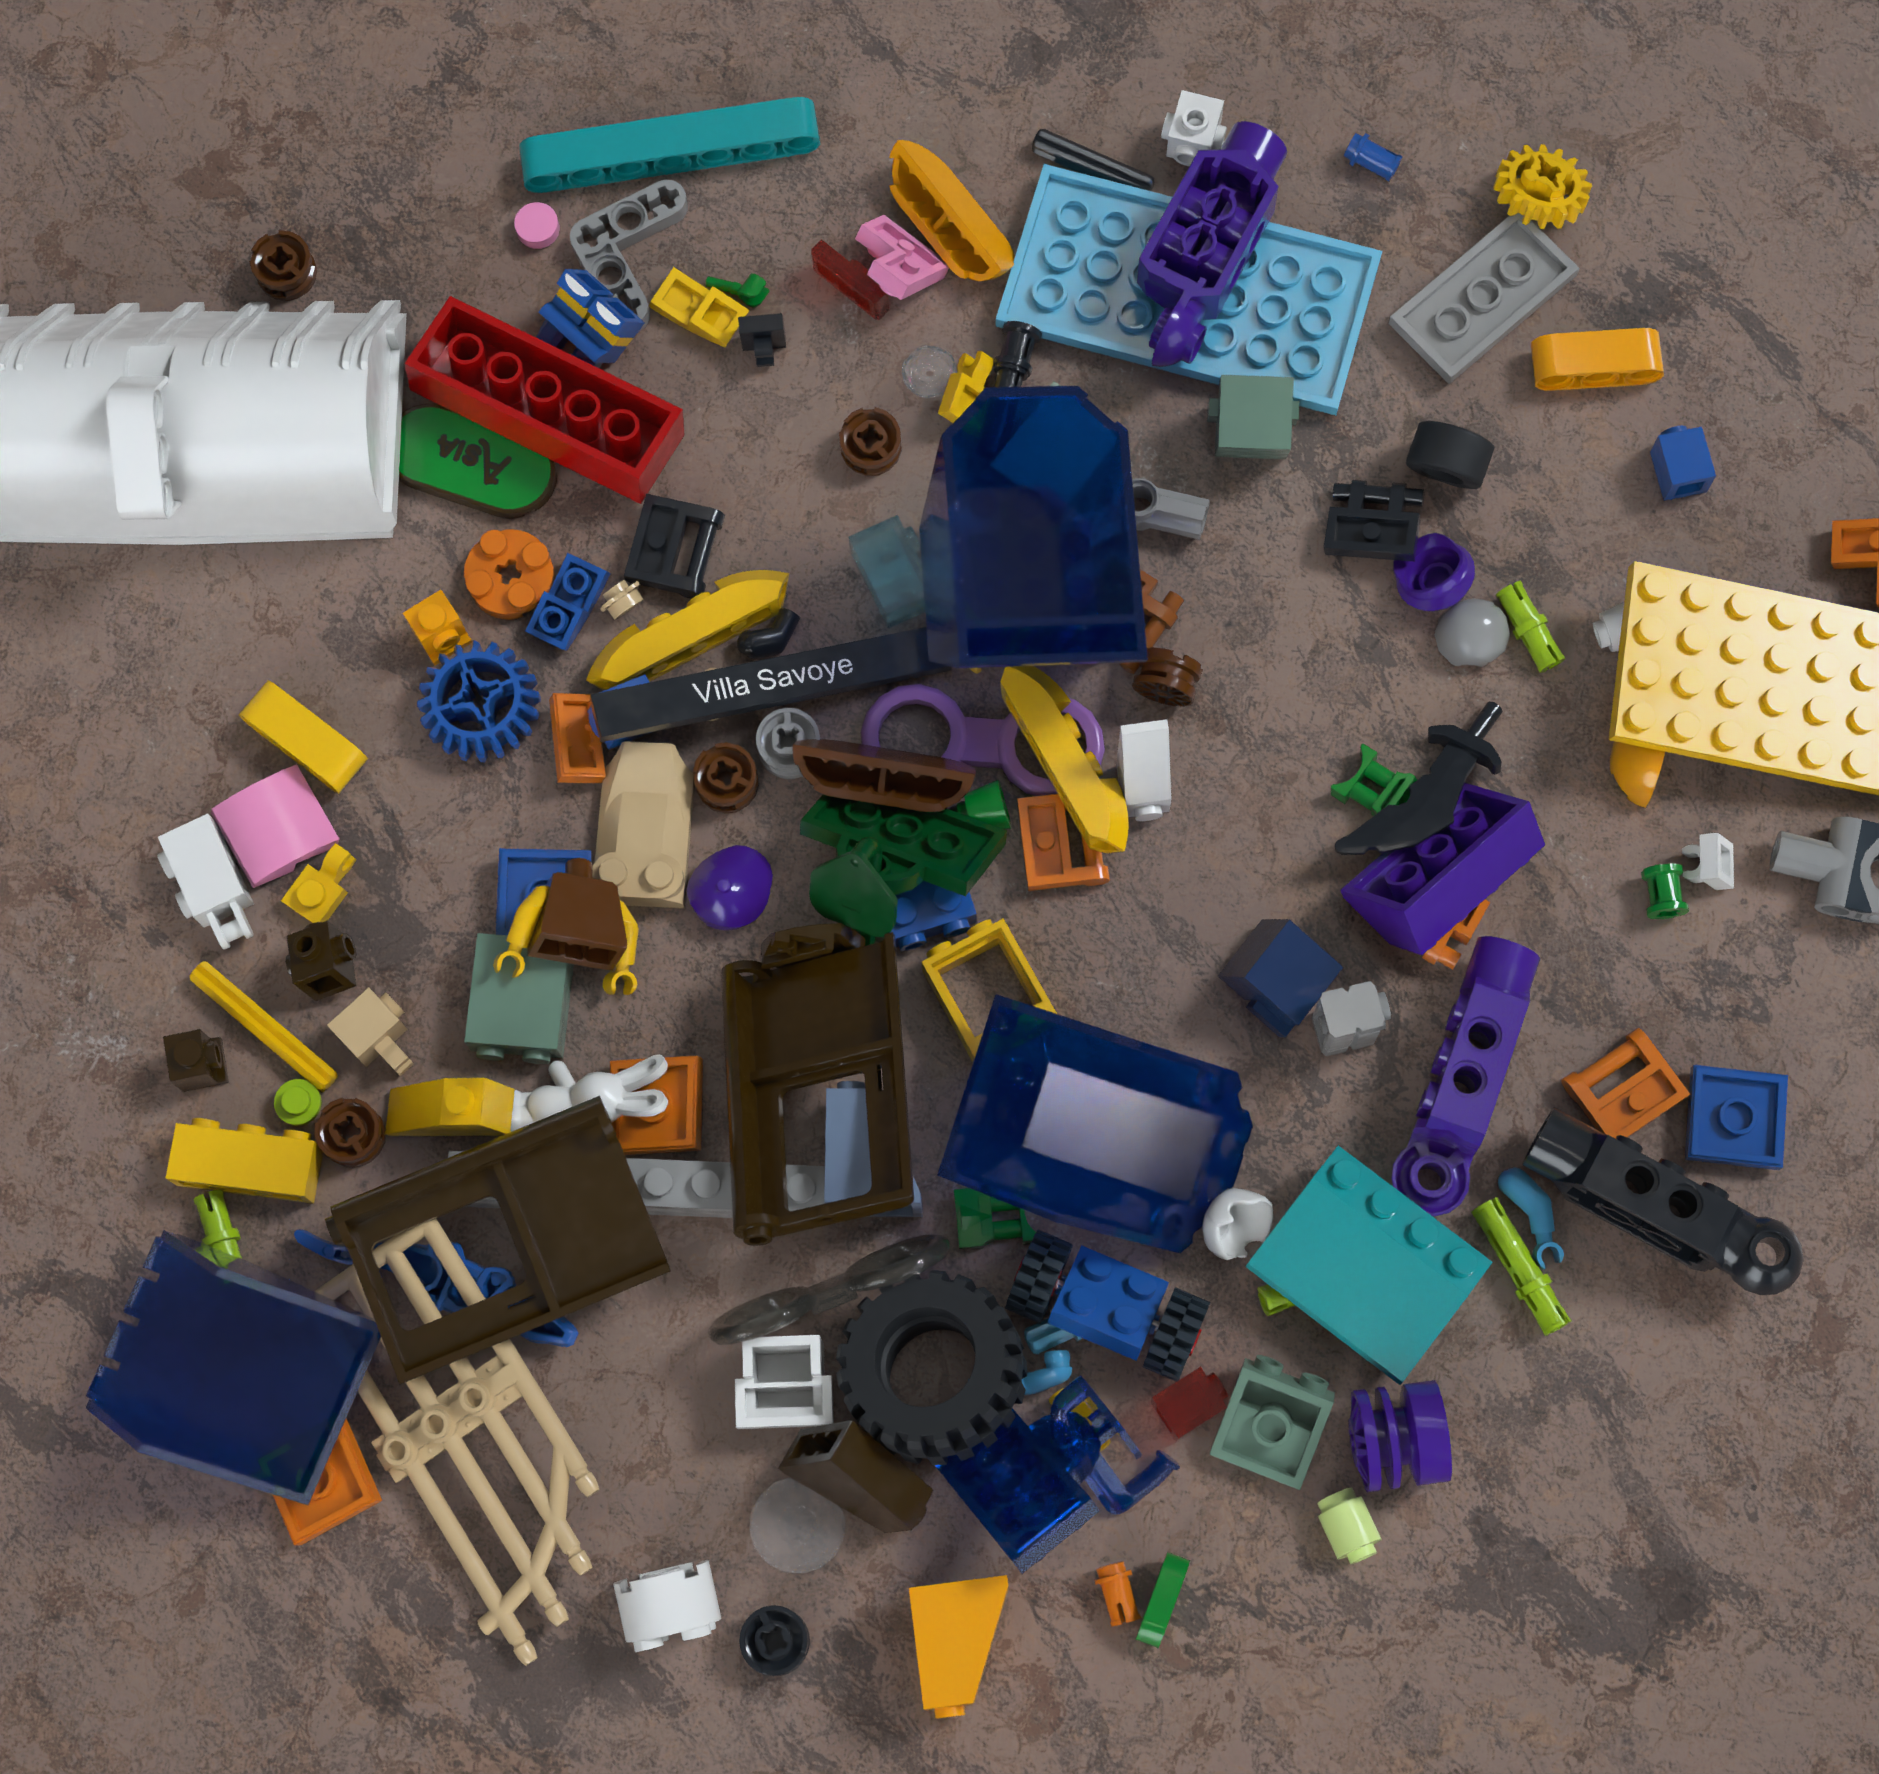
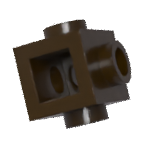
M326 920L324 922L311 923L303 930L287 935L289 955L286 956L285 962L287 970L292 977V984L313 1000L318 1001L356 986L353 959L357 956L356 947L352 938L347 933L341 932Z

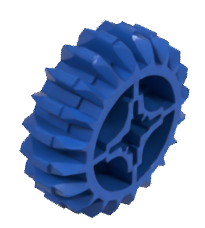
M473 640L471 652L465 653L461 645L456 644L454 647L456 657L451 660L447 655L439 654L438 659L443 666L440 670L435 667H427L426 673L433 682H422L419 685L420 692L426 696L417 701L418 709L426 713L421 717L420 722L425 729H431L429 737L433 743L443 741L442 749L448 755L458 749V755L461 760L467 761L473 751H475L478 760L485 763L488 757L487 751L493 750L498 758H503L504 750L502 746L509 743L512 748L519 749L520 743L516 735L520 733L524 736H531L532 733L531 727L525 721H534L539 718L538 710L533 707V705L541 702L539 692L533 690L538 684L534 674H527L529 666L524 659L515 661L516 655L510 648L500 654L497 643L491 642L486 651L483 652L480 643ZM491 672L501 675L507 680L500 682L498 679L488 682L482 681L477 678L475 673ZM462 679L461 690L455 696L448 698L449 703L445 704L452 687ZM474 686L485 701V704L482 705L486 713L484 717L473 702V699L476 698L473 691ZM514 698L509 713L496 725L498 711L509 705V700ZM457 720L460 724L473 721L480 724L483 731H465L450 723Z

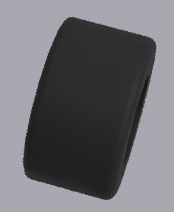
M1422 421L1418 424L1406 459V465L1422 476L1455 487L1479 489L1482 486L1495 447L1488 439L1467 429L1438 421Z

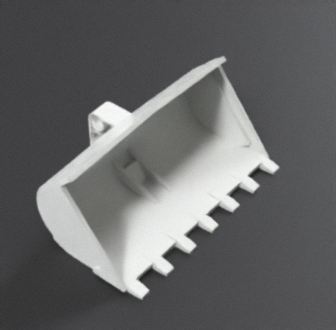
M381 300L369 313H334V301H314L303 312H269V302H248L238 312L204 311V302H184L172 312H139V303H119L105 314H74V303L53 304L38 316L7 317L9 305L0 304V542L191 545L393 538V528L397 524L407 314L400 313V300Z

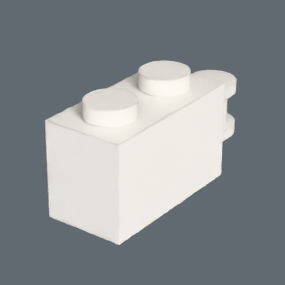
M206 814L158 836L164 851L157 854L167 877L169 879L176 877L181 891L176 893L175 897L184 916L187 919L193 916L204 928L211 925L223 950L231 947L229 942L242 936H245L246 939L253 937V931L243 909L254 905L215 820L209 814ZM232 914L235 915V920L224 925L221 924L220 920Z

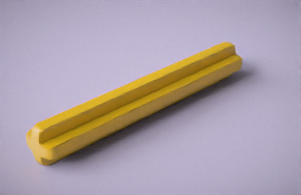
M203 961L191 972L189 976L190 981L319 1091H326L335 1082L338 1075L334 1069L212 965Z

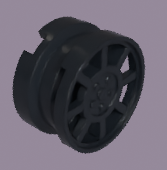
M766 1606L753 1612L744 1622L739 1638L740 1650L748 1665L757 1672L769 1676H783L796 1670L806 1659L810 1647V1635L805 1622L794 1611L783 1606Z

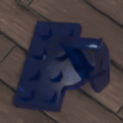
M1081 1375L1062 1389L1054 1398L1050 1408V1415L1043 1416L1028 1426L1012 1408L1016 1416L1008 1429L1000 1425L994 1433L998 1440L989 1448H986L984 1443L981 1442L972 1447L973 1457L961 1461L957 1455L948 1456L947 1465H935L1021 1574L1035 1563L1041 1561L1046 1554L1072 1533L1079 1530L1100 1511L1091 1497L1080 1486L1083 1481L1087 1483L1103 1507L1109 1513L1117 1515L1128 1511L1159 1486L1173 1470L1178 1471L1180 1469V1465L1172 1457L1161 1450H1157V1457L1144 1470L1123 1485L1101 1455V1445L1114 1436L1136 1460L1142 1456V1453L1123 1426ZM1084 1400L1093 1410V1413L1087 1417L1088 1420L1076 1412H1071Z

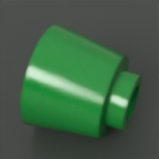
M999 780L968 792L964 796L965 801L957 803L958 812L1004 830L1012 829L1008 807Z

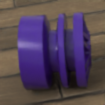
M1435 1380L1403 1384L1400 1392V1407L1394 1408L1385 1387H1377L1375 1389V1410H1372L1369 1395L1365 1389L1353 1390L1351 1392V1415L1348 1420L1349 1439L1354 1464L1358 1468L1366 1492L1381 1490V1468L1384 1469L1390 1489L1399 1488L1403 1465H1409L1411 1475L1417 1486L1451 1481L1452 1454L1450 1435L1443 1399Z

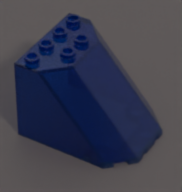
M995 994L937 1176L1057 1223L1181 1253L1193 1243V1234L1203 1226L1205 1213L1212 1201L1225 1190L1234 1187L1244 1156L1243 1151L1246 1143L1249 1141L1253 1124L1249 1111L1241 1107L1238 1094L1243 1087L1238 1072Z

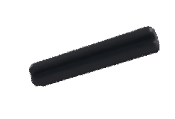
M1040 129L1034 137L1032 151L1035 154L1082 174L1152 191L1154 178L1145 172L1046 129Z

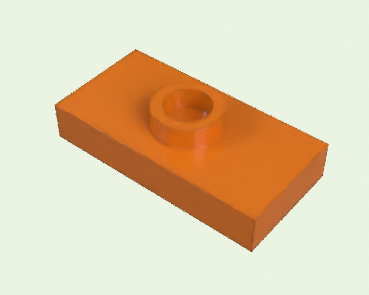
M553 693L549 699L557 783H602L606 777L602 742L595 735L589 723L587 711L591 706L590 694Z

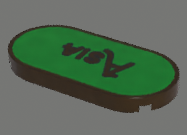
M435 403L416 405L402 412L399 480L406 486L506 519L523 517L525 513H529L534 509L537 511L551 498L557 482L554 461Z

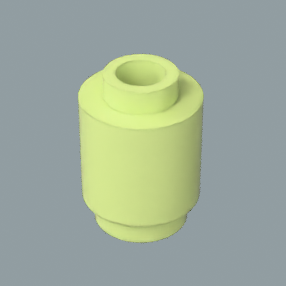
M1352 1487L1336 1492L1317 1503L1321 1511L1318 1518L1338 1560L1347 1557L1350 1564H1355L1377 1553L1374 1544L1382 1539L1362 1496L1356 1497Z

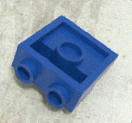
M923 881L913 890L895 895L898 900L896 925L891 932L895 935L896 947H899L900 951L919 948L927 943L926 938L942 933L945 938L959 936L966 933L970 929L971 924L977 923V913L970 892L963 896Z

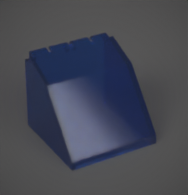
M163 1230L161 1237H155L142 1266L160 1274L157 1282L143 1276H138L123 1312L140 1319L139 1323L136 1326L122 1320L118 1321L103 1356L121 1362L118 1370L99 1364L86 1393V1397L89 1398L86 1409L139 1453L309 1505L380 1341L381 1335L375 1319L251 1262L181 1234H174Z

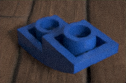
M567 553L549 593L543 592L525 632L567 651L588 619L611 573Z

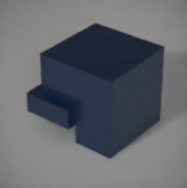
M1262 919L1218 977L1244 1000H1251L1246 1008L1277 1036L1286 1037L1295 1025H1299L1319 1000L1322 992L1326 991L1343 969V966L1290 919Z

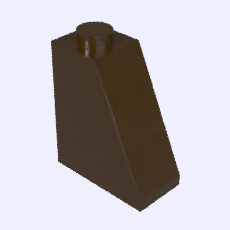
M853 1420L800 1429L778 1467L787 1476L884 1533L909 1531L916 1527L924 1518L927 1511L926 1504L934 1491Z

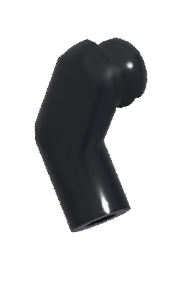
M780 608L771 628L742 632L737 639L738 650L751 659H761L781 654L785 650L800 620L799 615L789 609Z

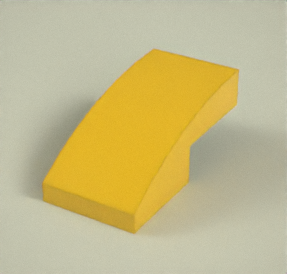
M675 267L672 268L649 304L651 309L677 325L725 348L739 328L738 317L747 316L749 313V309L714 286L708 290Z

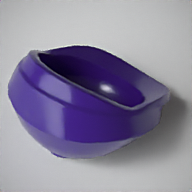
M1431 533L1418 538L1415 562L1394 560L1393 572L1401 598L1408 605L1416 609L1430 612L1448 609L1464 598L1473 583L1475 565L1470 553L1464 547L1456 544L1443 534Z
M735 845L715 852L699 864L688 881L687 895L694 912L706 925L719 930H737L755 921L768 903L773 879L771 865L757 850L747 846Z

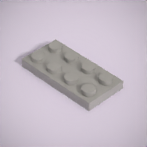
M1520 213L1508 216L1390 316L1388 324L1448 384L1452 383L1573 280L1579 272L1580 268L1532 221L1527 225L1522 224L1523 215Z

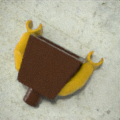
M574 858L566 862L565 873H553L546 886L535 887L517 908L506 941L510 943L508 950L496 956L493 967L495 972L499 973L503 959L506 956H511L516 961V969L513 972L512 978L519 976L525 968L521 952L523 948H528L527 956L609 970L610 972L605 975L602 983L604 991L609 995H614L616 980L621 976L624 980L623 994L630 995L637 988V979L629 971L630 965L635 964L639 931L638 924L625 903L619 899L618 887L613 882L594 879L593 864L589 860Z

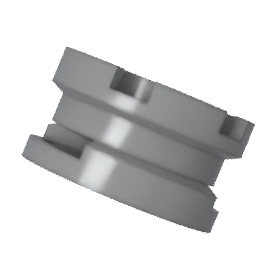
M782 708L771 712L762 720L756 733V745L763 766L771 774L783 779L803 777L798 766L794 763L793 744L805 739L820 740L819 729L811 716L799 709Z

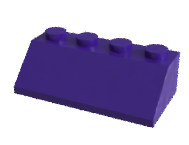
M1464 783L1453 813V824L1414 847L1382 853L1340 890L1343 898L1390 945L1422 956L1545 846L1529 801Z

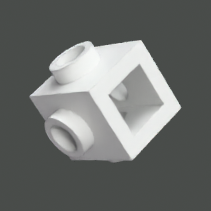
M1182 90L1175 114L1167 112L1161 138L1168 140L1166 157L1174 158L1178 163L1190 166L1198 150H1220L1227 131V127L1221 125L1224 100Z

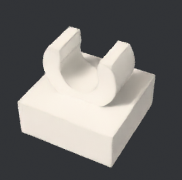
M1719 833L1700 835V846L1687 845L1682 848V854L1686 857H1700L1698 868L1692 871H1683L1685 879L1692 883L1705 882L1715 890L1734 888L1733 843Z

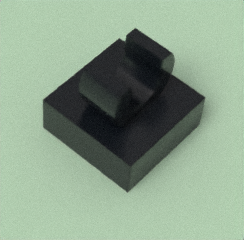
M782 313L738 317L743 351L754 350L757 367L774 366L773 349L786 348Z

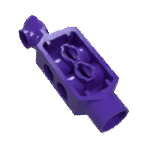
M1247 121L1237 122L1232 126L1220 150H1198L1139 257L1137 284L1147 297H1150L1157 304L1165 308L1157 320L1149 341V347L1155 349L1152 366L1165 367L1180 361L1188 364L1192 363L1207 331V327L1200 324L1201 321L1217 319L1274 214L1279 188L1274 178L1287 156V148L1275 133L1259 124Z
M1481 936L1477 938L1460 988L1459 997L1456 1004L1454 1003L1445 1026V1030L1453 1032L1451 1038H1444L1431 1067L1430 1073L1438 1075L1436 1082L1430 1081L1427 1090H1424L1415 1115L1419 1119L1415 1122L1408 1146L1400 1152L1393 1164L1391 1178L1393 1187L1433 1217L1450 1213L1462 1203L1469 1191V1168L1473 1156L1485 1137L1530 1003V988L1540 962L1539 955L1531 949L1498 937ZM1469 1039L1480 1042L1484 1050L1474 1047ZM1454 1082L1464 1084L1469 1089L1470 1094L1459 1091L1455 1087ZM1423 1169L1435 1171L1440 1177L1441 1187L1433 1191L1423 1188L1418 1181V1172Z

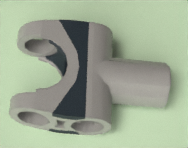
M1835 817L1831 822L1828 842L1779 831L1771 853L1770 871L1819 882L1814 908L1823 914L1850 921L1879 924V889L1874 885L1871 878V865L1879 860V823L1853 817Z

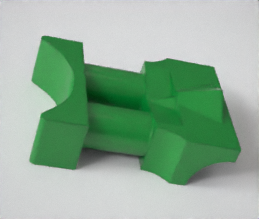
M1361 744L1360 755L1362 764L1359 771L1350 780L1331 785L1332 797L1343 804H1346L1349 798L1370 810L1371 815L1375 816L1388 805L1406 803L1410 797L1409 787L1417 779L1411 773H1400L1397 771L1395 774L1376 762L1377 752L1365 744ZM1365 776L1385 788L1381 795L1361 783Z
M1017 1183V1191L992 1194L982 1191L977 1187L954 1189L959 1249H983L987 1244L994 1242V1240L1022 1238L1023 1245L1030 1244L1036 1232L1027 1222L1025 1204L1028 1197L1035 1190L1036 1183ZM1019 1210L1020 1219L992 1222V1212Z

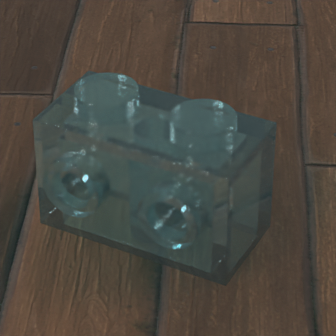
M898 515L848 537L851 555L888 629L937 607L936 591L941 589L938 578L930 564L923 567L917 555V552L922 550L917 535L911 526L903 527Z

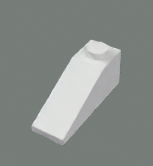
M1167 719L1120 726L1116 762L1118 781L1126 801L1128 817L1135 816L1136 821L1155 820L1161 818L1163 812H1169L1171 775Z

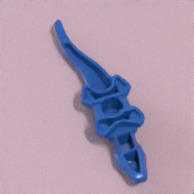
M303 1229L294 1232L297 1242L307 1249L339 1263L353 1264L349 1251L344 1244L335 1245L333 1242L319 1238ZM378 1242V1243L374 1246V1249L377 1248L378 1246H380V1245H381L382 1243H384V1242ZM451 1242L485 1299L516 1286L515 1277L511 1271L503 1267L486 1268L472 1260L466 1259L461 1245L457 1242ZM413 1244L403 1251L439 1311L445 1310L453 1313L468 1307L430 1244ZM387 1263L381 1267V1269L392 1272ZM563 1316L522 1333L520 1336L533 1343L569 1347L574 1345L579 1333L577 1328Z

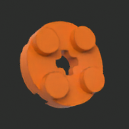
M514 529L490 530L482 535L480 541L474 545L468 554L464 566V578L469 594L482 611L495 618L513 620L523 617V613L530 612L537 607L544 591L549 593L555 580V570L547 547L535 536ZM508 565H516V570L521 573L520 578H512L509 584L502 583L503 578L499 574L500 570L507 568Z

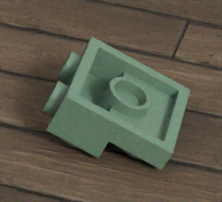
M1257 1355L1255 1361L1245 1358L1209 1455L1300 1490L1334 1404L1335 1392L1327 1390L1329 1383L1317 1375L1304 1372L1299 1379L1283 1373V1364L1268 1356Z

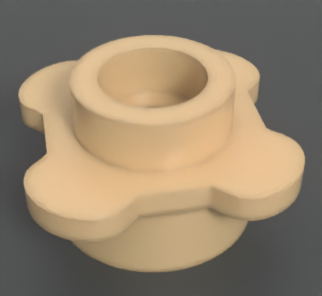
M623 580L605 592L603 597L607 602L600 608L602 613L608 610L613 619L616 620L641 603L644 599L637 590L640 583L636 581L629 586Z

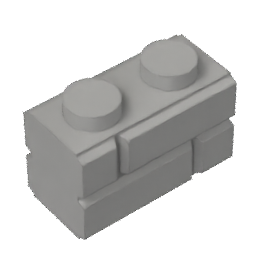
M1371 981L1351 985L1348 991H1345L1344 988L1322 992L1312 1016L1321 1053L1327 1057L1346 1052L1349 1046L1352 1050L1372 1046L1380 1030L1386 1029L1385 1020L1391 1019V1012L1385 992L1377 993L1376 986Z

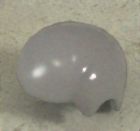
M1472 598L1462 600L1450 607L1439 618L1434 635L1438 651L1451 664L1455 666L1475 665L1483 667L1505 652L1510 638V630L1507 617L1499 607L1495 606L1493 602Z

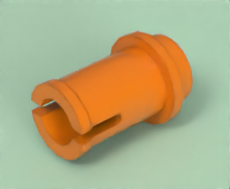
M1124 1561L1097 1568L1098 1578L1094 1579L1096 1585H1101L1111 1620V1627L1122 1625L1123 1622L1129 1623L1140 1619L1141 1616L1138 1613L1128 1578L1129 1575H1132L1131 1569L1126 1570Z

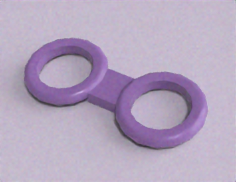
M921 684L898 686L881 695L866 712L860 732L861 742L864 745L881 747L879 733L882 723L889 714L904 705L921 704L932 707L940 713L950 728L951 738L948 748L941 757L956 760L970 766L1002 768L1008 780L1026 794L1033 796L1058 794L1049 779L1034 776L1021 765L1015 752V742L1020 728L1011 712L1005 720L964 717L958 704L939 689ZM1069 698L1071 703L1061 714L1063 716L1069 713L1085 737V753L1091 751L1101 766L1105 752L1103 731L1090 710L1075 699Z

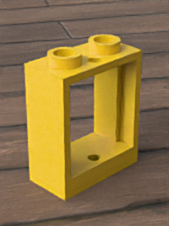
M1004 918L995 923L988 919L976 924L967 931V938L954 945L950 941H946L933 947L926 953L927 959L922 961L923 974L975 1067L1057 1024V1012ZM999 944L1033 1006L974 1037L941 975Z

